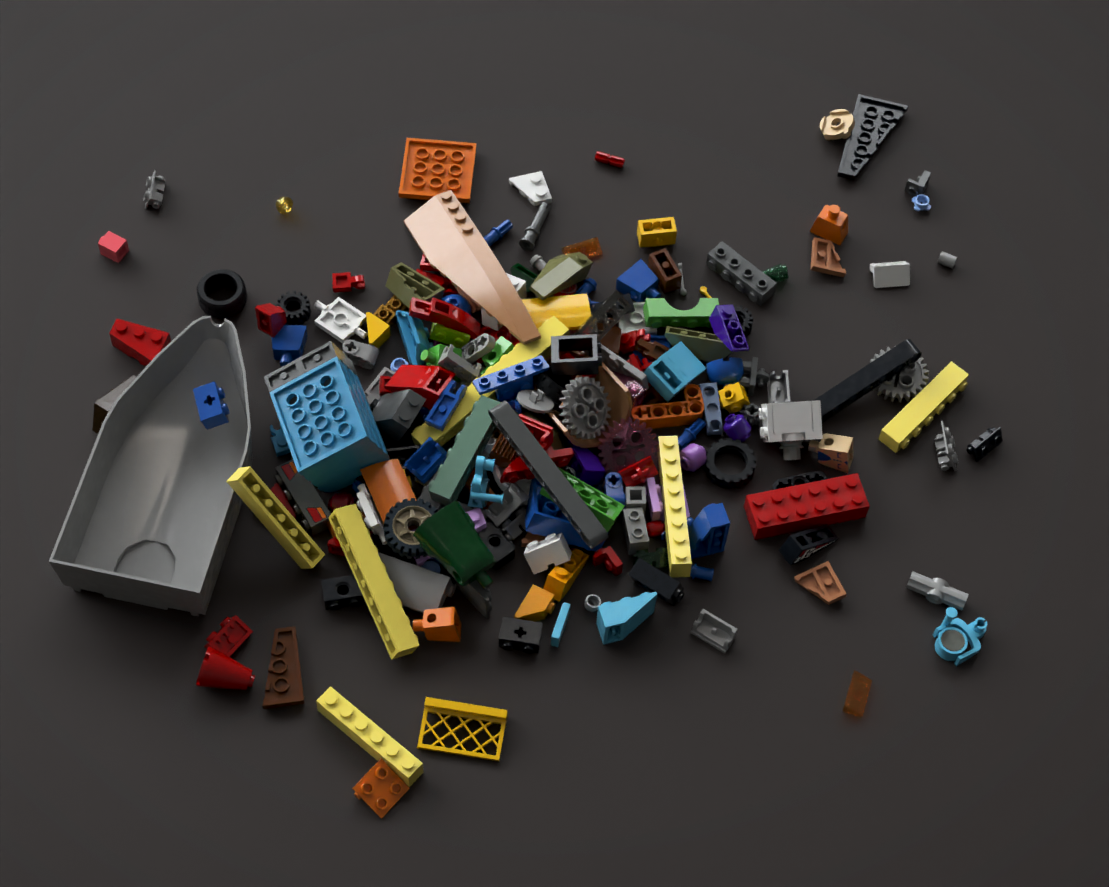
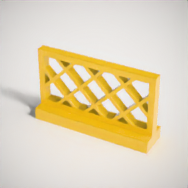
M430 697L425 698L417 748L500 761L508 710ZM428 713L437 714L441 720L431 727L427 721ZM451 717H457L461 724L451 730L446 721ZM472 720H477L482 727L472 733L466 724ZM444 723L449 732L439 738L434 729ZM492 723L501 724L500 732L492 736L487 727ZM464 726L470 735L460 742L454 732ZM485 730L490 739L480 745L474 736ZM429 732H432L437 739L431 745L422 744L424 736ZM452 735L458 744L452 748H447L442 741ZM471 738L478 746L472 752L466 751L462 745ZM493 741L497 747L496 755L487 754L483 747Z

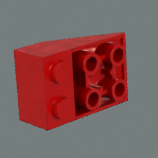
M401 365L384 388L391 392L411 389L426 399L423 407L431 410L449 382L455 379V373L440 366Z

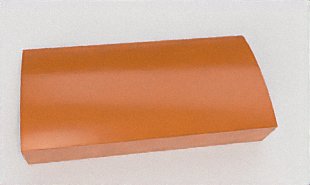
M398 459L379 462L360 469L383 523L387 512L389 513L392 506L395 507L397 502L402 503L404 499L408 501L411 498L416 499ZM410 526L408 529H409V530H412V529H416V528H418V527H416V526Z

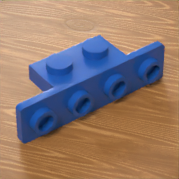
M540 355L473 380V385L479 395L495 390L496 399L501 402L517 396L521 390H534L533 376L549 370V365L544 357Z

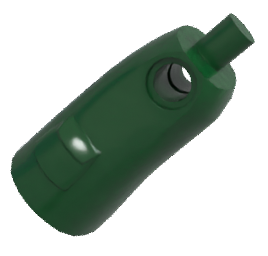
M458 501L452 502L440 509L416 529L413 536L421 544V548L429 557L436 558L462 587L475 580L478 581L483 589L488 588L493 583V580L486 572L495 565L496 560L475 530V524L469 514L465 513Z

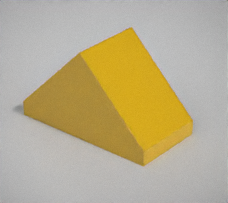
M366 312L369 344L379 348L391 336L390 325L372 313Z

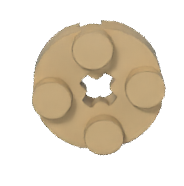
M845 109L831 111L830 115L827 118L824 116L820 122V130L826 140L846 139L850 137L851 131L855 126L853 115Z

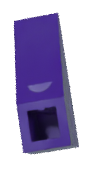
M733 304L716 305L709 318L714 334L732 352L749 351L748 343Z

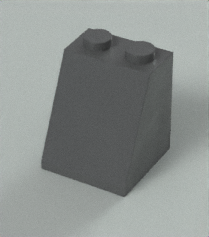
M411 389L382 395L372 411L381 436L397 445L409 429L426 399Z

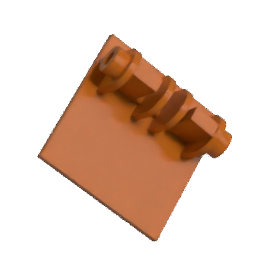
M381 758L352 789L355 791V797L359 800L362 798L382 819L410 788Z

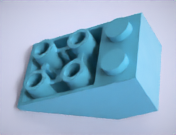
M680 341L648 366L644 373L647 375L648 382L668 403L706 370V367Z
M644 592L636 597H624L620 601H608L598 606L596 625L603 645L623 640L654 613L657 592Z

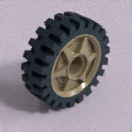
M411 498L410 501L404 499L402 503L397 502L395 507L392 506L389 513L387 512L384 521V537L389 548H392L394 553H399L401 557L407 556V559H412V557L420 559V556H428L421 548V544L413 536L415 531H410L408 528L410 526L419 527L425 520L437 512V508L435 506L432 507L428 501L425 503L420 498L419 501H416L415 498Z

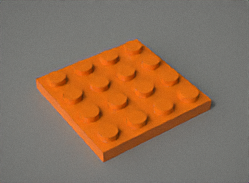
M407 138L399 198L430 200L435 195L452 190L460 203H470L477 143Z

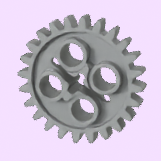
M881 349L879 355L875 353L874 359H871L870 363L886 352ZM919 358L908 366L912 369L905 368L900 372L897 387H894L896 377L894 375L889 379L890 381H885L873 390L878 389V396L885 394V400L891 397L893 402L895 398H898V401L901 403L902 398H905L908 402L910 396L914 398L926 387L928 382L929 370H926L927 364H922L924 358Z
M589 376L570 380V384L565 385L567 390L562 391L564 398L559 399L563 402V405L559 406L560 409H563L560 416L565 418L562 424L567 423L566 429L571 430V435H576V438L584 440L600 436V431H605L603 425H609L606 418H611L608 414L611 408L607 406L611 401L606 400L608 393H603L605 387L600 386V381H595V378H589Z

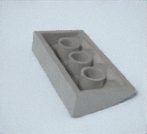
M378 552L403 607L422 614L424 610L442 607L452 586L450 577Z

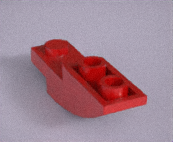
M412 297L409 316L441 324L443 327L469 334L472 339L479 337L480 323L462 309L433 297L431 302Z
M550 445L545 450L556 466L559 467L568 465L574 455L571 447L553 450L552 445ZM519 456L504 470L500 482L514 483L522 479L531 480L535 476Z

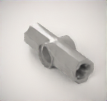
M914 571L906 586L910 590L925 595L926 599L931 603H944L961 611L969 595L950 587L948 582L941 578L931 579Z

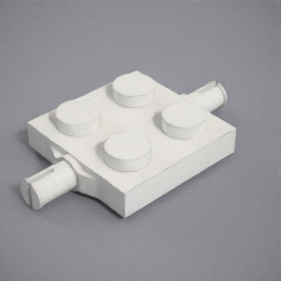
M340 297L327 306L319 300L315 302L314 307L322 311L321 315L315 320L317 327L341 343H344L354 334L362 339L367 337L368 332L360 328L367 321L364 313Z
M360 484L357 487L359 492L356 494L359 500L356 503L360 511L364 512L366 516L364 521L367 527L371 528L374 535H379L382 544L386 545L384 523L374 501L371 499L370 493L367 491L366 485Z

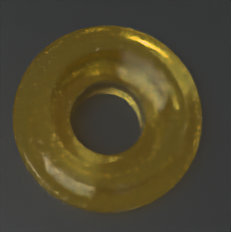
M280 197L276 202L278 212L287 214L291 211L293 206L292 199Z

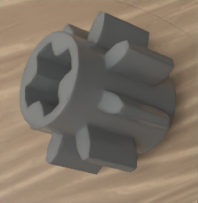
M754 403L744 404L740 414L744 415L751 426L759 425L761 419H759L758 410L761 406L758 407Z

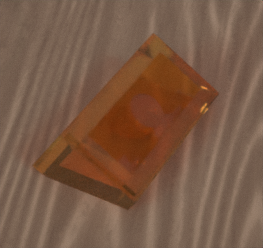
M597 237L561 248L563 254L581 252L588 258L603 254Z
M854 670L843 712L859 717L863 716L872 683L871 679Z

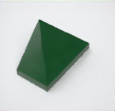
M516 263L510 269L511 274L525 280L526 292L531 291L529 289L538 275L521 264Z

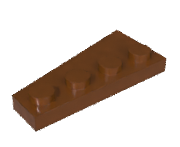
M296 627L277 628L274 632L263 709L304 704Z

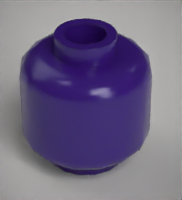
M731 414L726 417L723 429L729 438H732V440L739 439L741 442L749 438L752 428L744 415Z

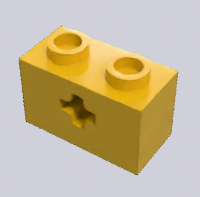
M674 217L638 220L637 237L640 248L675 244L677 229Z

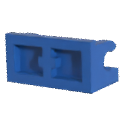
M429 437L404 463V466L419 481L425 484L437 472L439 466L444 464L447 452Z

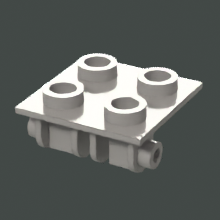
M941 421L943 434L936 435L934 439L939 467L943 471L948 470L949 467H953L954 471H957L955 464L958 463V457L953 449L955 447L953 435L951 436L950 428L945 427L944 422Z

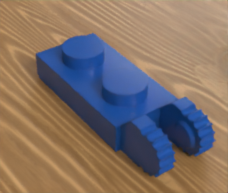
M451 380L429 412L425 423L443 431L461 399L464 397L467 386L461 385L456 394H453L457 382Z

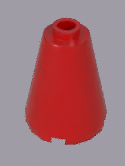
M208 646L196 686L247 690L248 686L252 687L255 675H252L253 670L219 650Z

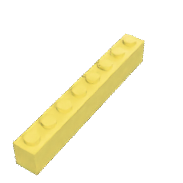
M658 436L657 456L670 577H690L692 561L678 436Z
M356 504L334 509L328 519L391 660L412 654L419 647L418 637L414 634L410 625V619L402 608V602L394 590L393 582L388 577L386 566L381 561L378 549L370 537V531L365 526L361 511L358 510Z

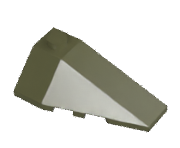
M581 252L554 257L548 261L529 289L544 300L585 280L593 262Z

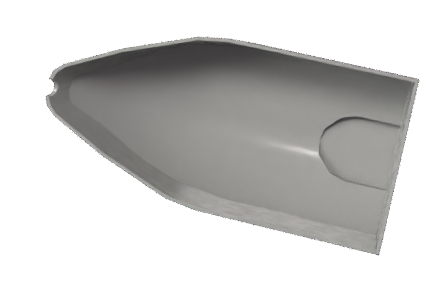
M202 316L193 321L152 359L115 400L101 425L49 559V563L63 585L70 586L75 591L80 592L81 589L101 593L104 597L150 607L188 611L193 616L199 617V614H206L243 500L226 481L239 468L252 467L253 462L246 371L237 330L231 321L225 319L224 323L216 324L211 316ZM215 381L218 387H222L226 398L223 401L229 408L230 414L227 415L229 422L207 430L200 421L193 389Z

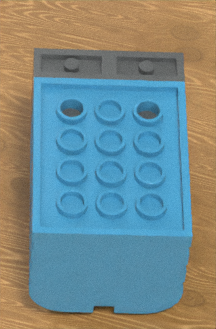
M332 341L264 376L296 469L300 475L311 481L320 491L335 492L346 488L356 482L357 477L362 475L360 469L389 460L388 452L354 364Z

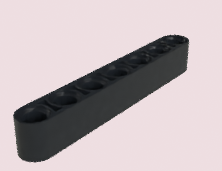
M906 339L813 400H820L822 423L916 362L921 357L922 352L911 339Z

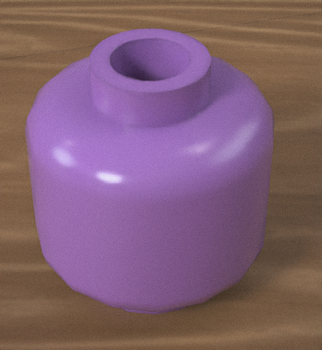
M691 443L679 452L681 468L686 471L694 472L706 463V450L703 446Z

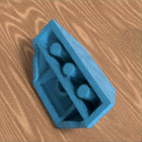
M396 311V323L410 365H426V362L421 360L420 356L423 350L433 347V343L428 341V338H430L428 328H424L423 322L419 318L409 316V312Z

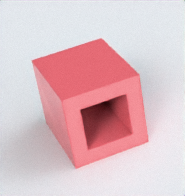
M110 231L105 236H102L98 242L100 254L117 263L129 252L127 240Z

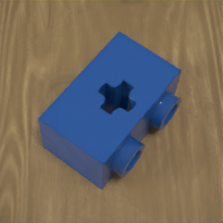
M214 381L193 389L200 421L207 430L229 422L227 415L230 412L227 404L223 401L226 396L222 387L219 388Z

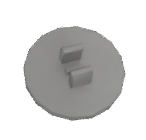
M540 389L537 391L521 390L517 394L516 399L518 403L530 411L548 413L553 410V401Z

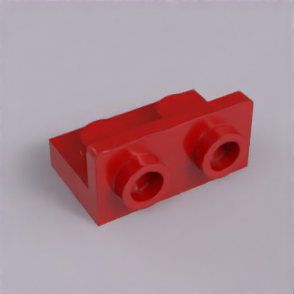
M237 615L231 618L227 616L219 624L221 626L217 633L213 631L206 638L208 642L204 647L207 649L208 646H211L230 657L253 631Z

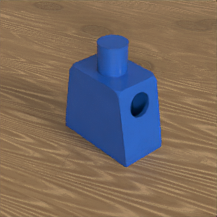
M642 259L617 278L616 290L622 294L629 293L631 299L636 302H643L647 297L660 298L661 293L657 291L658 277Z
M284 325L274 338L271 337L274 359L280 360V366L283 367L302 356L308 337L306 326Z

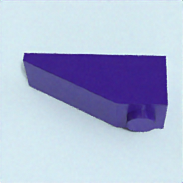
M564 435L565 447H571L574 453L568 466L576 471V478L589 485H598L605 473V469L598 457L587 448L573 445Z

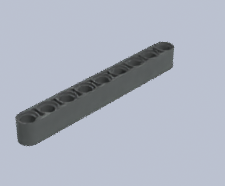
M504 400L489 410L488 414L494 424L588 547L593 549L609 538L605 528L510 404Z

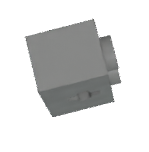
M643 508L623 509L621 521L628 554L648 552L649 536Z

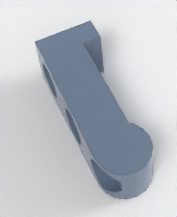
M717 382L700 384L699 387L704 402L703 419L706 423L707 436L722 435L723 428Z

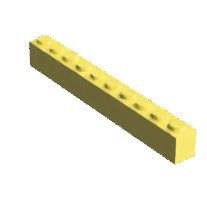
M555 316L545 320L541 327L538 328L541 339L525 345L521 342L517 343L512 351L503 355L494 366L488 367L480 377L540 355L546 360L551 356V336L570 335L569 329ZM473 381L467 387L464 397L461 399L443 431L433 428L426 423L417 426L413 430L411 436L416 445L422 446L431 437L442 447L464 428L465 419L468 416L470 417L475 401H478L481 397L474 387ZM495 390L482 394L497 401Z

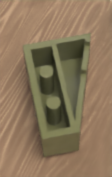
M402 262L391 267L385 285L408 308H410L412 297L431 302L432 297L441 300L445 291L444 287Z

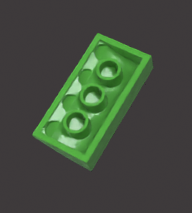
M559 468L608 533L625 505ZM542 487L539 494L552 500V498L549 496L546 490Z

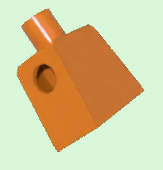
M825 205L810 232L840 246L848 234V215L840 211L838 205Z
M455 607L427 609L423 612V619L413 620V631H424L429 641L460 642L462 623Z

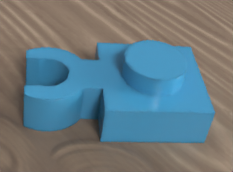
M281 424L279 430H275L270 425V433L273 436L271 437V442L277 457L291 453Z

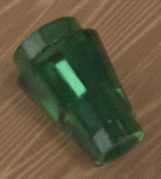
M780 263L762 271L774 281H785L784 279L789 278L786 264L781 265Z

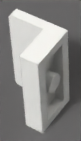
M900 261L870 264L875 288L910 285L909 263Z

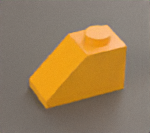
M533 584L515 613L514 618L534 622L545 619L547 614H551L555 608L554 594Z

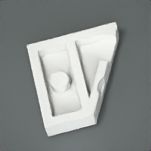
M542 171L509 178V184L519 189V193L523 197L528 198L529 202L534 206H538L542 202L552 203V197Z

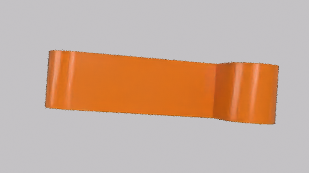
M695 384L687 385L684 389L683 401L635 406L631 411V427L636 430L692 425L698 418H703L704 402L700 387Z

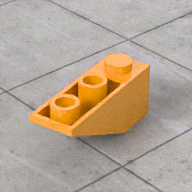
M572 547L570 549L572 552L570 561L555 566L547 576L543 589L554 594V599L559 602L569 591L590 556L580 549Z

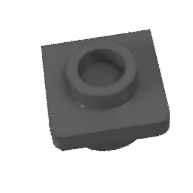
M925 170L922 176L917 177L916 181L908 179L905 192L912 196L923 194L929 184L931 172Z

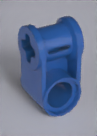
M610 472L605 477L604 494L625 505L621 475L617 472Z

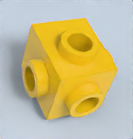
M739 382L728 384L718 391L720 406L729 413L738 412L743 408L744 404H750L745 388Z

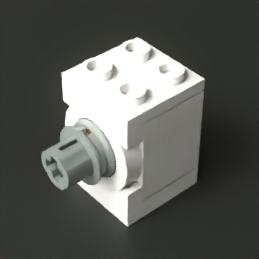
M820 400L761 404V408L758 410L759 419H762L763 427H760V438H763V442H779L781 444L779 449H783L784 460L801 459L800 448H804L802 445L803 440L823 439Z

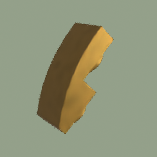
M394 295L386 305L382 304L373 315L391 325L396 321V311L406 312L409 308Z

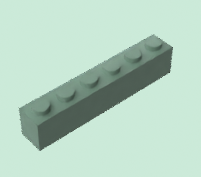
M481 395L478 401H475L470 417L468 416L464 421V428L456 435L454 446L448 450L444 464L439 466L435 480H432L429 484L428 491L431 500L446 506L457 500L476 465L477 455L481 456L497 427L490 418L488 411L501 402Z

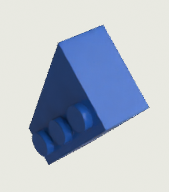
M712 503L704 507L688 528L691 559L724 551L730 521L723 503Z

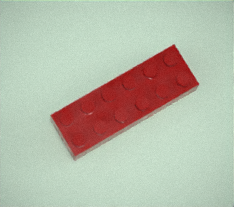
M858 473L746 495L744 509L755 540L811 529L825 524L831 525L865 518L870 507Z

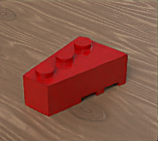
M118 318L109 333L114 347L129 357L132 356L143 366H147L171 342L168 332Z

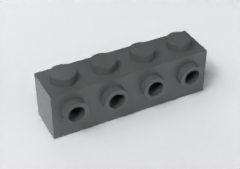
M723 241L708 253L706 261L708 267L721 275L725 281H729L738 291L747 295L752 302H756L761 306L775 294L777 283Z

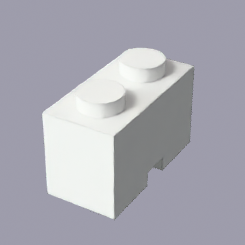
M555 533L550 534L539 542L537 540L532 541L527 545L524 556L533 574L547 570L549 564L554 563L557 566L568 562L572 555L562 533L557 535Z

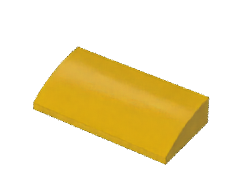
M587 293L553 296L544 300L541 298L521 299L537 329L541 327L545 320L553 316L561 321L569 330L593 328Z

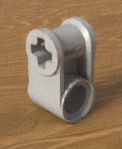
M351 339L346 340L342 346L343 353L347 357L350 355L349 359L354 365L365 369H372L379 354L377 347Z

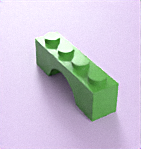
M646 298L643 306L645 326L653 328L666 326L711 328L709 318L715 306L719 305L718 298H700L698 304L690 310L675 309L664 298Z

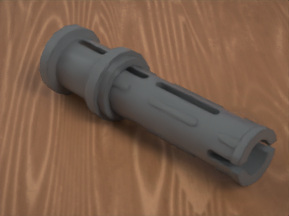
M542 202L531 225L525 229V235L519 241V245L524 250L531 251L534 249V243L540 237V229L551 210L550 205L547 207L548 203Z

